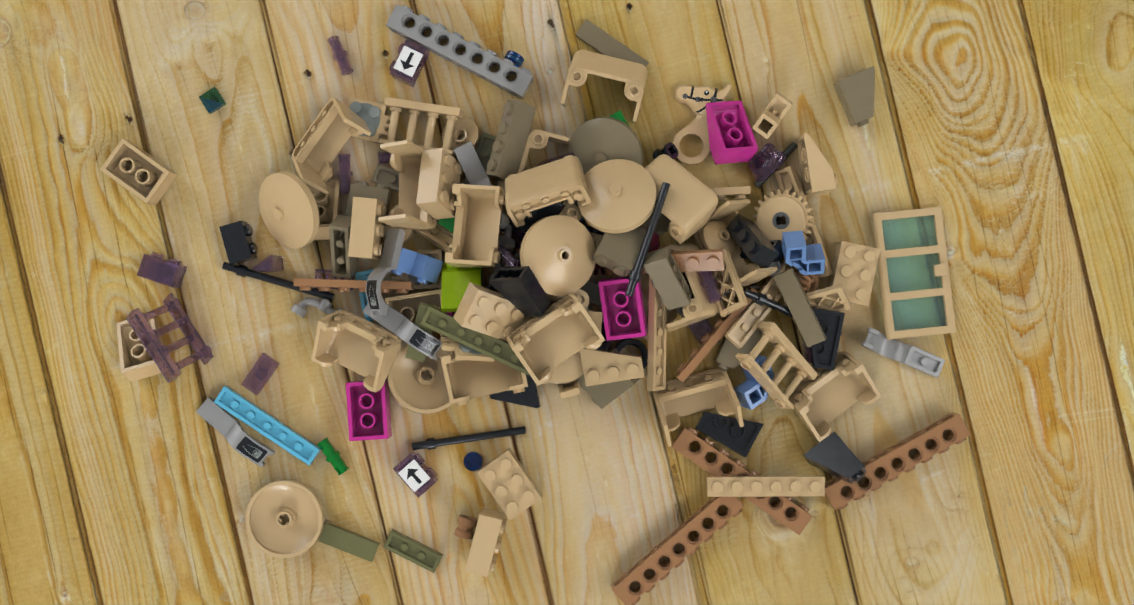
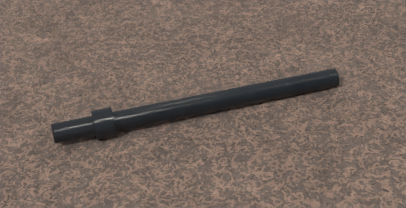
M662 183L634 269L630 271L628 277L629 283L625 292L626 296L633 297L636 285L640 282L642 276L640 273L670 187L669 183Z
M224 262L222 269L234 272L241 277L248 276L333 301L335 297L333 293L319 291V289L311 287V291L299 290V287L293 286L294 282L254 271L241 264L237 266Z
M746 288L743 289L745 296L754 300V303L760 306L765 305L793 318L787 306L767 298L766 295L760 292L755 293Z
M522 426L441 439L428 438L426 441L412 443V450L426 448L432 450L439 446L526 434V427Z

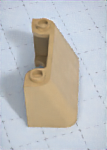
M662 154L656 157L645 169L651 174L655 182L657 198L662 183L670 184L661 213L671 220L668 227L669 233L681 244L707 224L718 205V197L714 191L670 156Z
M573 155L565 156L562 159L517 174H511L504 181L507 214L516 227L525 225V217H532L531 211L567 199L570 204L574 203L573 200H578L582 206L592 203L582 164L579 158Z
M453 184L452 194H456V201H454V206L456 207L453 241L452 244H449V248L452 251L450 253L446 252L445 263L452 267H495L496 263L499 264L500 261L498 244L502 205H505V193L500 186Z
M572 293L549 306L542 316L533 317L507 337L511 349L537 386L549 382L552 379V369L584 347L595 350L605 341L580 301Z
M338 310L318 320L311 361L319 364L321 367H329L338 363L366 377L363 382L364 387L376 393L382 389L401 347L402 339L396 334L349 311Z
M846 351L837 353L834 370L816 368L815 371L818 376L815 380H802L789 397V401L795 406V412L819 442L828 437L832 431L828 423L858 401L863 405H870L881 397L863 364Z
M455 354L440 357L450 404L455 403L456 406L467 404V400L508 390H513V393H520L525 391V387H528L526 374L497 360H494V362L455 360Z

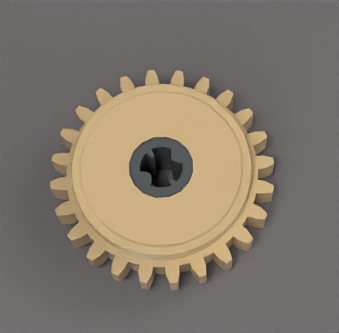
M779 189L777 194L775 191H771V197L764 195L765 201H758L761 206L754 208L758 212L753 214L752 217L756 218L754 223L769 241L781 240L782 242V232L802 231L805 241L808 240L806 233H812L809 227L814 226L815 223L810 222V219L815 218V215H810L809 212L813 208H807L809 201L803 202V195L797 197V191L790 194V189H786L783 194V190ZM785 216V221H787V223L781 224L780 221L782 219H780V217Z

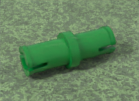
M328 438L317 444L326 456L325 460L331 463L338 475L343 474L349 469L340 457V452L335 450Z

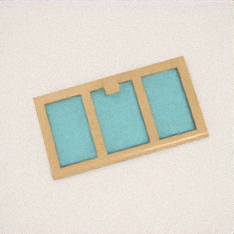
M932 207L872 214L875 246L880 249L878 271L886 340L956 333L942 208Z

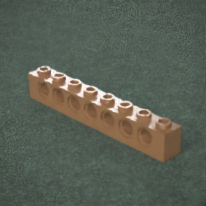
M952 412L862 462L866 469L865 483L859 486L858 482L855 481L850 484L837 477L826 482L825 498L834 510H841L848 506V502L863 498L865 493L870 490H878L884 482L896 480L902 472L912 471L916 468L915 465L920 462L930 461L933 455L948 451L949 446L964 442L966 437L971 434L960 414ZM948 430L949 436L944 439L943 432ZM931 439L932 446L926 448L927 440ZM914 448L916 453L910 458L909 451ZM894 458H898V459H899L898 465L895 466V467H893V466H892V461H893V459H894ZM881 467V475L875 476V470ZM844 486H848V493L842 495L841 489Z
M683 426L671 443L672 448L713 476H739L741 474L761 476L754 470L751 472L746 470V465L740 460L736 459L733 461L730 459V454L724 449L720 448V450L714 448L713 445L715 443L708 438L701 439L698 437L697 434L699 432L690 426L688 428ZM698 441L699 448L697 450H690L689 445L691 442ZM708 452L715 453V458L712 461H706L705 459ZM724 463H730L731 465L728 472H722L721 470ZM777 496L778 501L774 505L769 504L771 497H745L798 535L802 533L813 517L808 513L810 510L802 503L797 505L792 502L794 499L792 496ZM789 507H793V514L790 516H786V509Z
M712 497L611 585L612 591L624 605H635L641 599L640 596L645 592L649 593L659 579L664 580L674 566L676 568L679 567L688 554H694L703 541H709L713 537L712 533L717 529L721 530L728 523V519L739 515L744 505L737 497ZM721 505L727 507L723 514L717 513V509ZM711 518L712 523L709 526H703V520ZM690 531H697L698 535L696 538H688ZM681 543L683 544V549L675 551L673 550L674 545ZM662 556H667L669 561L661 564L659 559ZM647 569L655 571L652 576H646L644 572ZM637 581L640 583V586L637 589H632L630 584Z

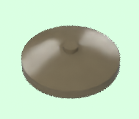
M597 117L583 123L575 130L568 144L567 156L573 155L579 158L584 175L599 163L613 159H625L636 162L641 166L643 165V148L637 134L626 123L612 117Z

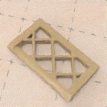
M728 249L723 251L727 266L724 269L725 275L723 280L717 278L718 271H714L713 274L712 271H705L721 317H725L748 305ZM729 274L733 282V286L727 283ZM715 281L722 284L720 292L717 288ZM725 287L732 289L730 299L723 296ZM735 294H737L739 299L737 303L734 302ZM722 299L728 302L727 308L724 307Z
M841 284L805 293L810 305H813L815 308L820 307L839 312L852 309V305ZM838 292V295L836 297L829 295ZM820 297L818 302L811 300ZM825 298L833 300L830 306L823 304L822 301ZM837 302L843 303V305L834 307Z

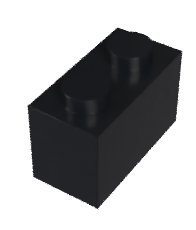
M238 221L219 227L229 264L236 265L257 259L258 249L251 238L253 231L250 224L245 221Z

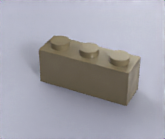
M337 215L329 225L332 276L351 279L359 268L358 258L348 257L351 228L350 216Z
M669 247L647 253L643 268L645 273L649 274L652 286L659 292L662 304H665L668 310L690 305L692 292Z

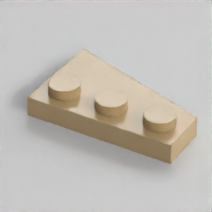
M586 348L580 350L586 387L645 377L641 356Z

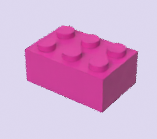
M629 276L627 278L601 279L598 282L607 341L647 335L641 279L636 285L633 297L625 295Z
M387 379L382 389L376 393L367 390L363 385L364 381L347 382L349 441L389 439L392 437L390 396Z

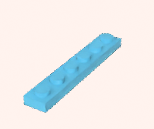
M228 386L223 387L214 401L215 404L307 465L312 464L321 450L317 445Z

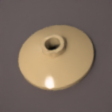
M465 117L463 119L457 118V121L454 123L450 150L454 151L455 148L470 141L473 146L476 144L479 131L477 125L471 119ZM446 126L444 127L442 132V143L444 141Z
M711 221L705 225L702 237L708 250L723 249L724 251L728 249L730 255L734 252L736 241L726 229L727 225L719 221Z

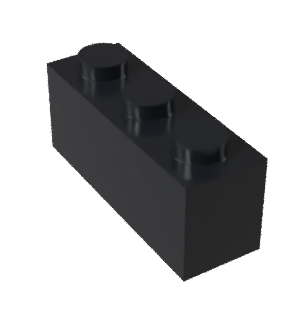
M737 214L726 227L750 261L768 268L778 256V251L750 219Z

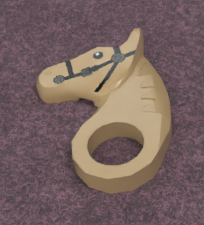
M728 83L723 89L692 85H679L675 89V101L690 107L696 116L689 125L674 137L673 144L678 149V157L676 159L680 163L688 166L697 165L711 153L706 103L726 102L732 87L731 84ZM688 135L699 138L702 143V152L693 158L683 155L679 147L682 138Z

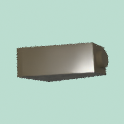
M874 66L843 78L834 84L851 127L854 125L858 127L864 126L874 116Z
M756 329L742 348H737L724 336L714 358V361L718 362L717 366L728 370L729 367L732 369L736 368L740 364V361L735 357L737 353L750 354L762 338V332Z

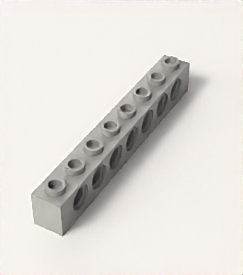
M396 5L386 24L392 32L522 100L533 82V76L526 68L521 67L519 69L515 67L512 61L506 58L504 60L498 58V55L489 49L487 52L484 51L478 43L474 41L469 43L463 40L464 37L457 32L452 34L446 31L447 28L442 24L437 23L435 25L431 23L428 17L423 14L419 16L414 14L413 10L405 5L403 7ZM409 21H415V25L412 28L406 27ZM425 30H432V34L429 37L423 36ZM442 39H449V43L447 45H440V41ZM460 47L466 48V52L462 55L456 53ZM476 56L483 57V61L479 64L474 63L473 59ZM493 65L500 66V70L496 73L491 72L490 68ZM509 74H516L517 78L515 81L510 82L507 80Z

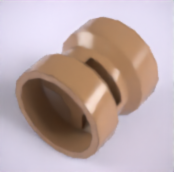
M459 515V525L455 529L454 535L471 540L474 535L473 527L476 526L477 519L467 515Z

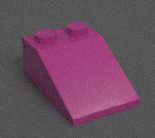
M742 101L706 103L709 147L715 165L750 162L758 151V146Z

